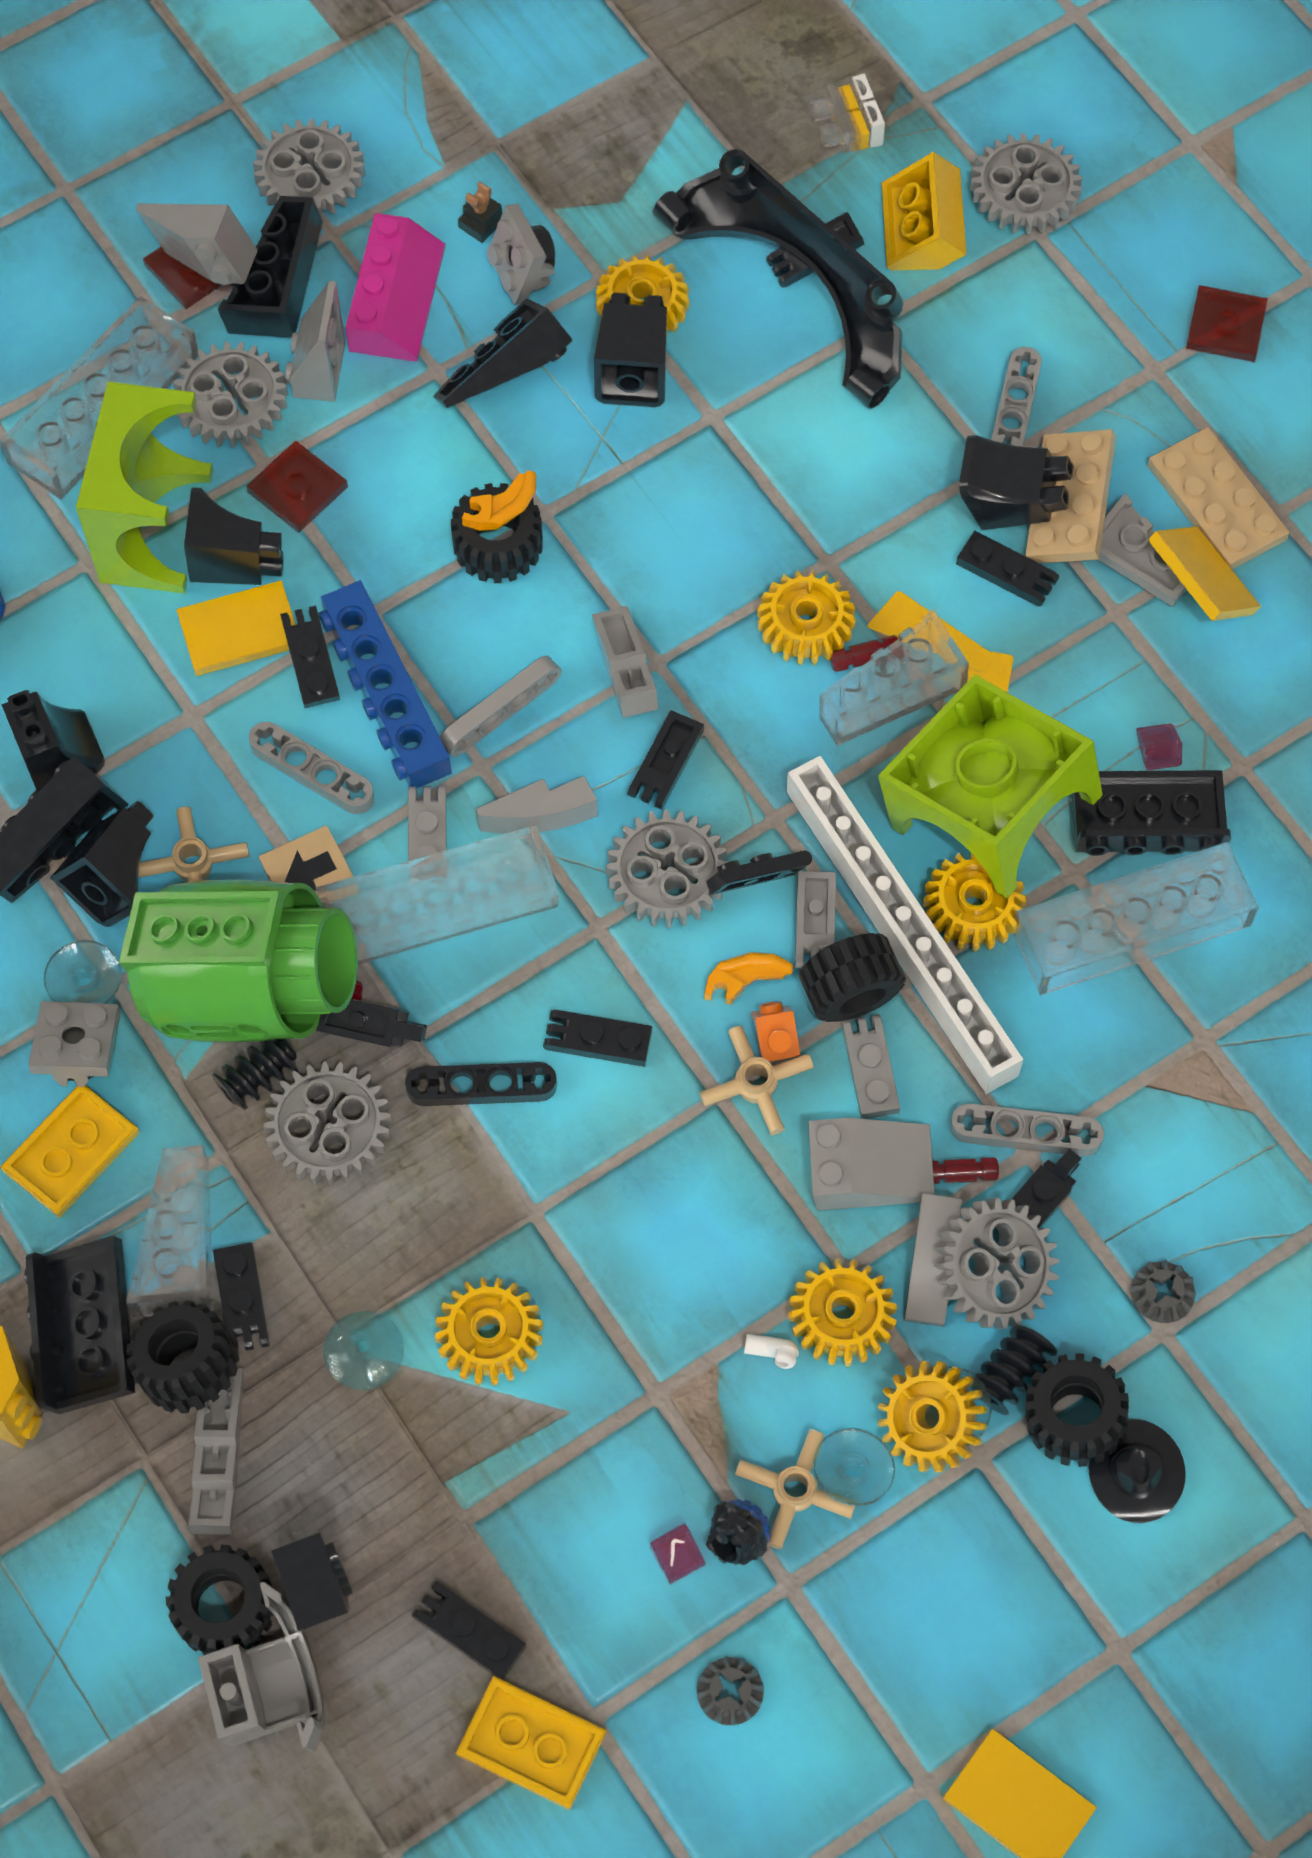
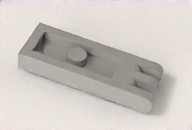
M416 786L408 787L409 882L447 881L446 786H438V799L431 800V786H423V800H417Z
M798 871L795 968L802 969L805 962L804 955H811L812 957L835 941L836 872Z
M880 1014L872 1015L871 1023L873 1030L870 1031L867 1029L865 1017L856 1019L857 1033L852 1032L850 1019L841 1021L861 1119L899 1114L900 1104Z

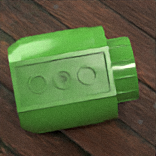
M201 880L169 885L159 892H135L119 964L128 972L130 992L138 1013L146 1023L171 1038L199 1042H260L276 1039L305 1038L317 1028L320 1014L343 1011L349 1004L356 985L358 950L355 932L347 914L340 908L323 907L318 895L307 884L278 883L261 880Z

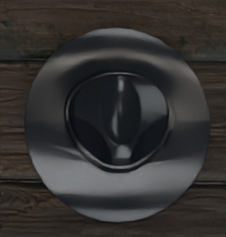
M1128 1420L1125 1437L1122 1442L1118 1441L1117 1450L1112 1455L1105 1451L1104 1460L1097 1464L1093 1458L1089 1459V1477L1095 1495L1111 1514L1124 1521L1147 1523L1157 1520L1166 1515L1176 1505L1182 1495L1186 1471L1181 1451L1168 1433L1150 1422Z

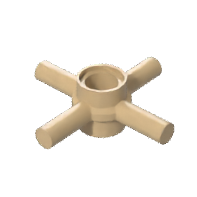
M180 807L176 810L181 840L175 844L172 856L139 862L138 878L175 871L186 882L205 880L210 875L212 864L250 857L248 845L245 842L209 849L202 840L196 838L191 808ZM189 857H200V859L193 864L184 863L185 860Z
M733 1027L728 1033L741 1066L737 1070L735 1080L699 1092L701 1102L705 1107L740 1094L746 1101L758 1104L770 1135H777L785 1130L771 1097L777 1087V1081L813 1069L811 1057L809 1054L772 1066L768 1060L754 1056L743 1027ZM752 1075H759L766 1082L755 1086L746 1079Z
M809 1430L796 1466L788 1467L779 1474L742 1459L736 1469L735 1475L773 1489L774 1497L780 1508L770 1531V1541L767 1545L775 1549H782L795 1512L803 1511L812 1504L851 1519L856 1503L818 1489L817 1481L811 1473L824 1439V1434L819 1431ZM791 1481H798L806 1487L807 1492L801 1497H792L786 1493L784 1487Z

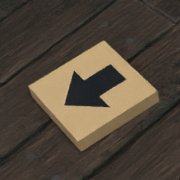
M327 825L258 856L270 882L307 884L318 895L323 907H327L360 891L359 885Z

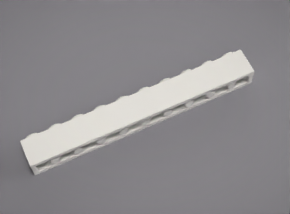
M818 756L788 772L787 794L878 932L888 938L899 964L985 1094L1019 1077L1024 1059L822 757Z

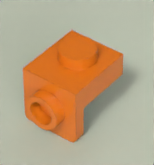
M781 1001L763 1003L759 1005V1011L751 1012L752 1020L755 1023L760 1057L770 1062L801 1056L794 1012L789 1006H783Z

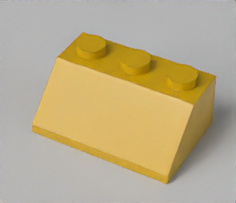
M932 152L881 182L888 269H942L967 254L960 168L937 153Z
M0 1326V1439L23 1449L27 1440H32L38 1433L42 1423V1418L40 1417L42 1412L33 1394V1384L26 1362L4 1328Z

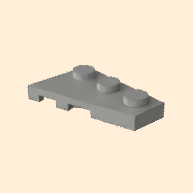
M1124 493L1105 517L1099 560L1173 607L1187 589L1150 544L1149 538L1155 533L1152 530L1153 525L1145 516L1142 518L1132 507V500Z

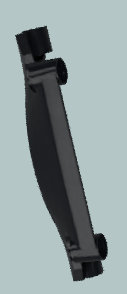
M739 149L727 151L721 157L718 169L685 183L677 192H666L656 202L653 208V215L681 239L716 236L749 238L778 247L808 266L828 289L841 318L846 351L843 386L869 409L875 408L886 398L889 391L901 378L903 333L893 323L903 309V300L898 290L887 277L744 151ZM745 166L740 174L732 175L737 167ZM892 295L888 303L877 305L880 297Z

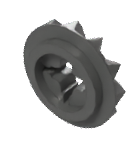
M1166 1259L1161 1262H1149L1136 1273L1131 1286L1132 1300L1138 1311L1146 1318L1158 1323H1172L1185 1317L1191 1310L1196 1297L1193 1277H1190L1184 1271L1182 1265L1169 1263ZM1172 1280L1170 1292L1174 1297L1166 1295L1158 1303L1154 1302L1158 1292L1154 1284L1162 1286L1165 1282Z
M725 1656L722 1659L710 1662L699 1676L697 1684L699 1705L710 1719L719 1724L738 1725L748 1721L758 1712L763 1701L764 1685L758 1670L746 1662L744 1658L738 1659ZM720 1676L724 1680L727 1679L731 1684L736 1681L745 1680L738 1689L741 1705L730 1696L716 1701L723 1691Z

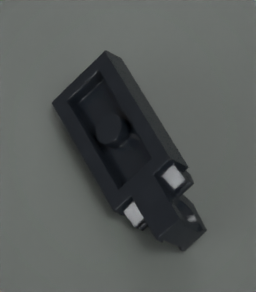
M351 998L343 1011L320 1014L316 1031L392 1047L393 1045L402 1047L404 1039L418 1042L425 1040L428 1025L408 1021L409 1012L400 1010L401 1008Z
M1069 1148L1056 1165L1048 1159L1043 1166L1040 1165L1012 1198V1200H1015V1208L1022 1205L1029 1206L1027 1217L1030 1215H1040L1041 1218L1037 1228H1042L1071 1194L1072 1187L1076 1184V1180L1071 1175L1079 1167V1162L1082 1158Z

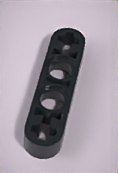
M541 1062L426 1066L412 1070L406 1077L405 1086L408 1098L419 1106L541 1102L550 1099L557 1090V1077L550 1065ZM497 1075H506L511 1079L512 1085L504 1092H496L490 1087V1081ZM517 1075L523 1076V1082H530L523 1083L524 1091H518ZM536 1075H543L545 1081H550L544 1083L543 1089H536L535 1083H532L536 1080ZM461 1076L468 1077L473 1082L471 1090L463 1094L456 1093L451 1088L453 1080ZM439 1078H445L446 1094H440ZM427 1079L430 1087H427V1093L420 1094L416 1086H419L420 1080Z

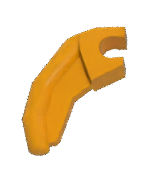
M527 470L525 473L518 474L504 493L495 496L489 494L471 497L469 501L470 509L477 510L479 513L471 515L464 512L462 517L463 526L476 530H495L524 512L536 493V473Z
M749 952L721 961L708 977L704 1000L711 1001L713 991L722 988L727 992L725 1004L731 1005L744 991L745 987L754 981L783 980L786 975L792 974L794 965L777 954Z

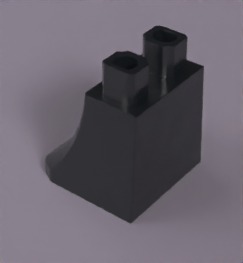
M613 293L609 303H604L594 355L595 398L603 404L659 407L665 402L667 307H664L662 296L648 295L644 298V305H630V296L626 293Z
M971 435L966 438L959 481L961 498L981 530L1049 522L1052 512L1068 509L1069 492L1065 485L1056 486V481L1071 480L1073 478L1074 465L1069 456H1052L1048 448L1015 446L978 435Z
M192 487L184 541L190 582L262 585L263 575L282 576L284 553L281 551V533L263 532L262 522L250 520L229 512L214 502L202 488Z
M29 690L9 696L7 698L8 702L2 704L36 790L43 788L52 779L57 767L63 762L70 760L74 755L96 773L104 767V756L88 718L81 709H68L53 705L41 698L37 692L29 693Z
M139 801L133 803L128 809L125 807L93 826L50 877L91 918L104 927H110L130 916L135 892H139V862L145 843L151 835L146 826L154 817Z

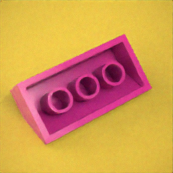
M380 213L374 214L345 327L349 352L418 362L444 256L445 243L410 218Z

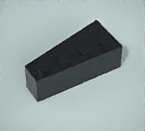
M279 196L261 229L262 236L255 246L258 251L245 283L231 284L232 291L227 300L223 299L218 307V312L228 334L292 337L293 332H296L323 223L313 197Z
M75 755L70 760L60 764L55 770L52 779L43 788L34 791L28 799V804L17 815L7 819L1 828L0 896L11 903L16 901L49 873L50 866L48 864L52 860L67 858L75 849L76 840L84 833L90 831L93 826L103 821L102 818L113 809L119 811L129 805L104 779Z
M319 1532L271 1550L298 1632L349 1612L350 1608L345 1596L351 1595L353 1592L333 1542L325 1544Z

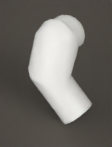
M747 1334L744 1354L775 1358V1364L778 1367L790 1369L796 1364L799 1350L797 1345L791 1340Z

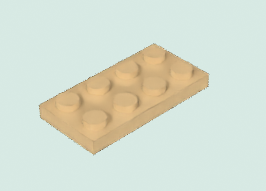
M1208 427L1149 458L1147 464L1149 469L1194 527L1198 526L1231 569L1242 565L1288 539L1290 533Z
M1113 429L1044 435L1042 448H1048L1052 456H1069L1074 465L1073 478L1071 480L1056 481V486L1065 485L1069 492V506L1066 510L1052 512L1049 522L1030 524L1026 557L1038 563L1099 560L1116 443Z

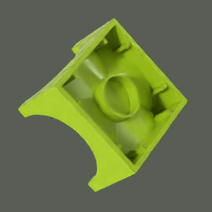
M107 382L76 504L77 514L100 583L185 594L188 582L186 574L171 570L151 553L142 538L143 526L166 527L169 517L168 507L156 504L155 502L167 492L186 484L211 483L213 475L212 463L182 456L165 447L151 433L157 425L173 415L194 413L197 401L195 392Z
M975 674L878 775L893 830L904 835L913 825V818L921 819L940 827L957 839L976 857L991 878L995 891L1006 898L1017 889V870L1022 853L1031 834L1046 813L1064 797L1079 792L1081 799L1092 805L1103 795L1093 740Z

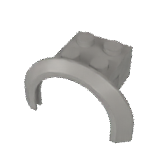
M262 1582L260 1586L266 1608L278 1620L285 1637L248 1650L236 1644L198 1657L218 1740L229 1747H233L297 1725L302 1748L308 1752H313L317 1750L325 1727L324 1704L315 1665L303 1630L298 1632L288 1601L272 1587Z

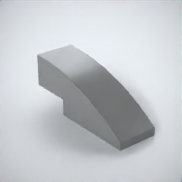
M624 606L592 614L604 662L623 718L658 710L656 687L647 666L646 654L628 607Z
M584 776L553 790H549L545 780L542 779L476 809L477 825L480 831L501 834H528L551 831L576 825L598 816L597 798Z
M922 1193L904 1321L941 1327L945 1325L948 1300H945L944 1296L950 1290L949 1285H938L937 1283L946 1274L945 1270L935 1268V1264L943 1262L945 1258L944 1255L936 1251V1247L947 1246L948 1242L940 1234L943 1231H954L948 1220L950 1218H960L962 1199Z

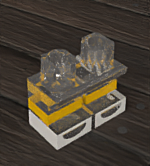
M865 73L852 77L851 84L838 88L833 84H826V95L810 99L809 110L813 121L817 122L828 118L831 120L830 123L820 125V139L824 148L841 145L843 152L848 153L883 145L885 122L876 100H874V95Z

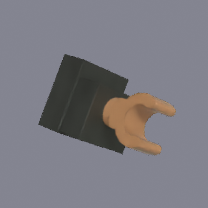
M479 181L477 192L474 195L469 192L466 194L463 214L458 218V228L480 243H483L496 230L503 212L502 205L491 198V188Z

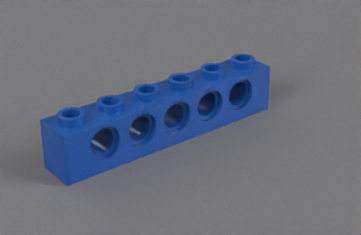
M359 580L320 596L323 611L318 612L320 621L326 633L332 631L336 638L333 641V646L341 662L347 660L351 668L347 671L354 690L361 689L366 698L362 700L363 708L370 721L376 719L380 727L376 732L383 749H391L395 759L391 760V763L399 781L406 779L409 787L416 786L417 789L452 774L450 757L362 581ZM351 625H359V626H360L359 628H357V629H355V630H348V629H346V628H348V627L351 626ZM366 654H373V655H375L374 657H372V658H370V659H362V658H361L363 655H366ZM381 683L390 684L388 687L383 689H378L375 687ZM398 712L405 714L401 718L390 717L392 714ZM410 742H416L420 744L416 748L411 749L404 747L406 744Z

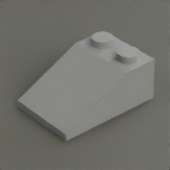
M137 204V212L166 254L213 283L222 285L245 283L258 250L229 205Z
M329 281L301 318L298 333L293 332L291 353L294 354L293 362H287L285 380L286 383H291L293 398L335 402L346 341L337 285L334 281Z
M858 1118L808 1121L812 1194L817 1211L920 1203L922 1193L935 1195L930 1124Z

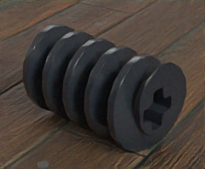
M276 1039L274 1042L272 1040L260 1041L259 1044L262 1051L254 1046H249L247 1048L249 1060L241 1055H237L234 1057L236 1069L228 1064L221 1067L224 1079L215 1073L211 1074L219 1089L233 1105L236 1104L243 1110L248 1109L245 1096L249 1095L256 1101H259L261 1098L257 1088L262 1086L271 1092L273 1090L270 1081L271 1077L276 1078L280 1082H285L282 1069L286 1067L292 1072H298L295 1062L297 1056L286 1039Z
M1015 1325L1010 1329V1337H1005L1000 1342L1001 1349L993 1350L990 1355L991 1361L983 1362L980 1368L981 1373H976L972 1376L974 1380L972 1384L973 1389L981 1390L983 1393L980 1399L991 1409L1003 1415H1009V1411L1003 1404L1004 1401L1013 1405H1017L1019 1399L1013 1392L1014 1388L1024 1393L1027 1392L1028 1386L1022 1378L1025 1376L1032 1380L1033 1375L1036 1373L1032 1366L1035 1364L1043 1368V1364L1047 1362L1042 1356L1043 1352L1050 1356H1056L1058 1352L1047 1338L1033 1329L1022 1325Z

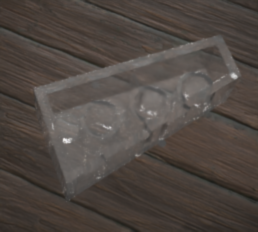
M932 609L923 616L921 623L913 629L911 627L907 628L899 634L897 641L885 650L883 648L879 649L871 655L869 662L861 668L855 667L820 694V720L836 746L957 693L968 682L969 663Z
M203 1145L163 1148L126 1302L133 1317L153 1316V1310L161 1307L163 1310L168 1308V1303L174 1301L182 1305L185 1300L194 1301L196 1306L200 1303L205 1304L210 1311L213 1310L209 1161Z

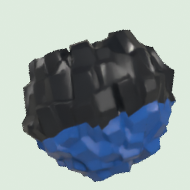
M739 1499L729 1502L723 1501L715 1506L714 1514L711 1518L710 1535L705 1544L706 1547L724 1564L728 1562L735 1565H745L752 1560H756L759 1556L762 1557L766 1553L767 1544L770 1541V1528L768 1526V1517L763 1515L761 1509L757 1505H751L750 1501Z

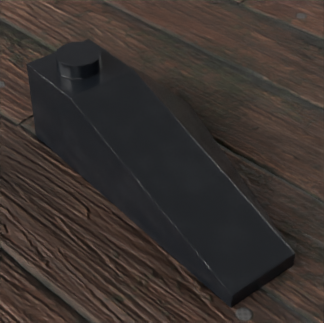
M526 298L494 328L498 335L486 344L481 343L473 351L475 353V360L472 364H464L459 367L433 397L445 407L454 405L543 366L549 361L558 360L567 351L566 346L573 339L547 307Z

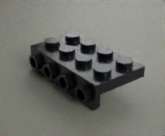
M1222 770L1099 771L1103 795L1094 805L1081 799L1079 792L1072 794L1076 852H1086L1092 856H1100L1108 852H1124L1127 855L1162 852L1166 855H1177L1184 851H1200V853L1205 855H1213L1221 851H1227L1231 840V830L1227 829Z
M110 1236L47 1256L37 1252L26 1255L24 1277L28 1285L29 1306L27 1316L31 1325L32 1344L30 1355L34 1365L35 1378L33 1394L38 1406L44 1410L63 1414L135 1393L134 1377L126 1361L130 1358L126 1353L127 1345L131 1344L122 1239Z

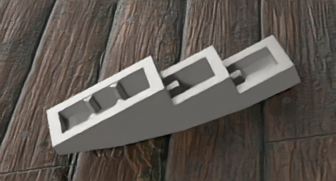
M238 1368L236 1376L229 1377L232 1384L227 1391L222 1389L218 1393L220 1396L218 1400L214 1403L212 1400L207 1401L205 1408L197 1411L194 1432L196 1446L191 1478L193 1493L188 1524L190 1534H231L242 1416L243 1368Z

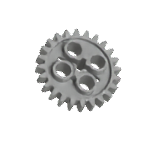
M314 118L310 119L308 126H303L302 122L298 119L296 120V128L291 129L285 123L283 124L284 133L280 134L272 130L273 141L262 140L263 150H256L257 160L253 161L254 178L259 188L260 196H266L269 206L275 204L279 196L313 197L322 218L323 209L327 208L332 214H335V204L338 203L344 207L348 206L346 196L356 198V188L363 186L362 176H365L363 152L359 149V142L352 141L350 132L341 134L340 125H336L330 130L328 120H324L319 127L315 126Z
M1025 133L1021 134L1020 141H1015L1011 135H1008L1006 144L996 139L994 149L986 146L983 156L976 157V164L972 167L970 191H973L972 201L979 203V213L989 211V222L997 218L1000 219V229H1003L1009 223L1012 224L1013 233H1016L1020 226L1025 227L1027 234H1031L1032 226H1037L1043 233L1045 232L1046 223L1056 228L1059 218L1067 221L1069 211L1076 210L1077 200H1080L1083 178L1078 175L1080 166L1079 164H1072L1073 154L1063 156V145L1055 149L1052 148L1051 138L1043 144L1040 143L1039 134H1036L1032 141L1027 140Z
M227 341L224 344L223 350L220 351L212 344L210 354L207 355L202 350H198V361L187 358L188 369H178L180 380H173L174 389L195 392L197 401L194 413L176 414V416L180 417L183 428L189 427L192 437L201 433L203 443L205 444L213 437L216 440L217 447L223 444L224 439L229 440L232 448L236 446L237 439L242 438L246 445H249L250 435L254 434L257 438L262 439L261 429L263 427L273 431L272 419L282 420L281 409L287 408L286 396H288L284 372H280L277 361H270L268 352L259 356L257 346L255 345L247 352L244 349L243 342H240L236 349H231ZM214 374H218L221 377V379L223 380V384L227 390L223 391L220 379L217 378ZM233 398H237L239 408H240L241 410H243L244 413H246L247 415H242V414H241V412L238 410L237 404H236V402H235V400H234ZM223 414H229L225 417H220Z
M668 809L664 810L662 819H657L651 811L649 812V822L647 823L636 817L635 830L624 825L623 837L625 839L614 837L613 845L616 850H608V861L611 863L606 864L607 875L612 876L608 879L609 889H617L614 892V900L616 902L626 900L624 903L625 913H629L636 908L637 921L639 922L646 915L651 916V925L653 927L656 926L660 918L665 919L667 928H671L673 918H678L680 923L686 926L687 915L689 914L699 921L701 919V907L711 912L713 910L712 899H722V893L710 894L706 882L718 872V866L727 863V861H724L727 858V849L718 848L721 843L720 835L709 837L711 834L710 824L699 829L698 816H694L689 822L684 821V811H680L676 819H671ZM662 841L666 842L669 846L664 849H657L651 845ZM689 858H697L702 863L691 866L685 863V861ZM639 871L648 872L651 876L646 879H637L633 875ZM679 888L684 893L679 896H672L667 893V890Z
M323 1061L320 1072H315L313 1067L308 1064L306 1076L302 1077L298 1072L293 1071L294 1083L292 1085L284 1081L280 1082L283 1095L273 1093L270 1095L272 1103L276 1107L265 1108L267 1118L272 1120L263 1124L265 1133L272 1134L266 1138L268 1147L276 1148L272 1153L276 1162L284 1160L283 1168L286 1173L297 1167L296 1176L299 1181L303 1180L309 1173L315 1186L319 1183L321 1176H326L329 1186H333L335 1176L341 1175L344 1182L349 1183L350 1171L354 1170L362 1177L364 1175L362 1168L364 1162L372 1166L376 1165L373 1152L385 1153L386 1151L384 1144L380 1140L390 1139L391 1137L390 1130L384 1127L392 1123L391 1114L385 1113L389 1109L388 1100L379 1099L383 1095L380 1085L370 1088L373 1083L371 1075L368 1074L359 1080V1070L356 1066L346 1074L343 1062H339L334 1071H329L327 1062ZM323 1093L329 1096L328 1100L323 1104L317 1105L310 1102L317 1094ZM346 1095V1097L343 1098L337 1106L336 1102L339 1096ZM353 1109H359L364 1112L361 1118L357 1120L345 1118V1115ZM332 1117L334 1118L335 1124L329 1123ZM322 1122L327 1124L323 1130L321 1126ZM305 1126L311 1129L310 1133L305 1137L297 1138L292 1136L294 1130L299 1127ZM319 1141V1147L316 1152H310ZM340 1142L346 1145L340 1153L332 1154L327 1152V1148L333 1143Z
M1000 1198L988 1199L987 1203L985 1200L973 1202V1208L964 1207L960 1209L962 1218L957 1217L948 1220L954 1231L941 1232L940 1235L948 1243L947 1246L936 1247V1251L944 1255L945 1258L943 1262L935 1264V1268L945 1270L946 1276L940 1278L937 1283L938 1285H949L950 1290L945 1294L944 1299H957L958 1301L953 1311L955 1313L967 1311V1322L979 1321L981 1328H992L994 1325L995 1329H1007L1008 1325L1010 1327L1022 1325V1319L1033 1320L1035 1318L1033 1309H1045L1046 1305L1041 1295L1049 1296L1054 1294L1053 1290L1047 1286V1282L1049 1280H1058L1059 1277L1055 1273L1050 1272V1266L1058 1264L1059 1259L1049 1257V1251L1053 1250L1057 1245L1052 1242L1046 1243L1044 1240L1049 1234L1050 1228H1037L1041 1218L1040 1215H1030L1027 1217L1029 1206L1022 1205L1015 1208V1200L1012 1199L1003 1200L1002 1203ZM994 1227H996L999 1232V1240L997 1244L993 1240L992 1236ZM1021 1254L1026 1261L1024 1271H1022L1019 1264ZM971 1256L974 1258L976 1264L973 1273L970 1271L968 1266V1262ZM998 1283L1002 1288V1297L1000 1301L996 1297L995 1293L996 1286Z

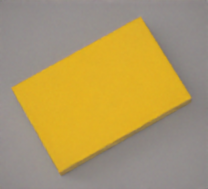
M1198 526L1155 531L1149 538L1150 544L1211 621L1254 615L1261 607Z
M282 580L176 609L196 676L289 651L280 614L287 612L291 620V626L296 625Z
M77 1085L0 1168L2 1172L55 1216L60 1218L140 1132L134 1124L86 1085L84 1087H78Z
M493 1676L456 1751V1755L570 1811L602 1745L607 1730Z
M994 1729L989 1732L942 1799L1018 1858H1062L1097 1808Z

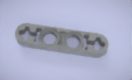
M1017 348L1010 356L991 439L993 441L1004 443V440L1011 441L1010 445L1022 447L1024 445L1041 368V356L1033 348ZM1022 361L1029 362L1026 377L1019 376ZM1014 388H1021L1027 392L1028 396L1025 399L1016 400L1009 395V391ZM1014 417L1022 425L1017 429H1009L1003 425L1002 421L1005 418Z
M549 656L537 659L445 729L440 739L447 752L452 757L466 752L554 685L561 675V668Z
M261 722L251 729L249 733L250 746L253 754L347 812L362 814L372 807L374 803L373 788L371 783L363 776L274 723ZM271 735L275 746L280 748L279 754L276 747L268 742L261 746L259 738L267 739ZM300 751L307 758L303 764L292 766L286 762L290 753ZM323 770H332L337 774L336 779L330 784H321L316 780V777ZM344 781L346 782L347 789L342 787ZM348 790L353 793L363 790L364 798L356 797L352 801Z
M963 1104L957 1107L953 1112L950 1123L953 1136L964 1143L1065 1154L1070 1148L1079 1156L1095 1154L1100 1149L1104 1137L1101 1124L1090 1117L979 1104ZM965 1116H971L972 1122L980 1125H973L972 1131L964 1130V1124L959 1122H963ZM986 1117L992 1118L989 1134L984 1133ZM1002 1119H1010L1018 1126V1132L1010 1137L1003 1136L998 1132L996 1124ZM1043 1123L1051 1124L1057 1131V1137L1051 1141L1041 1140L1037 1136L1035 1128ZM1064 1126L1070 1127L1067 1143L1062 1142L1065 1132ZM1082 1129L1089 1130V1136L1095 1138H1091L1089 1144H1083L1082 1138L1074 1135H1080Z

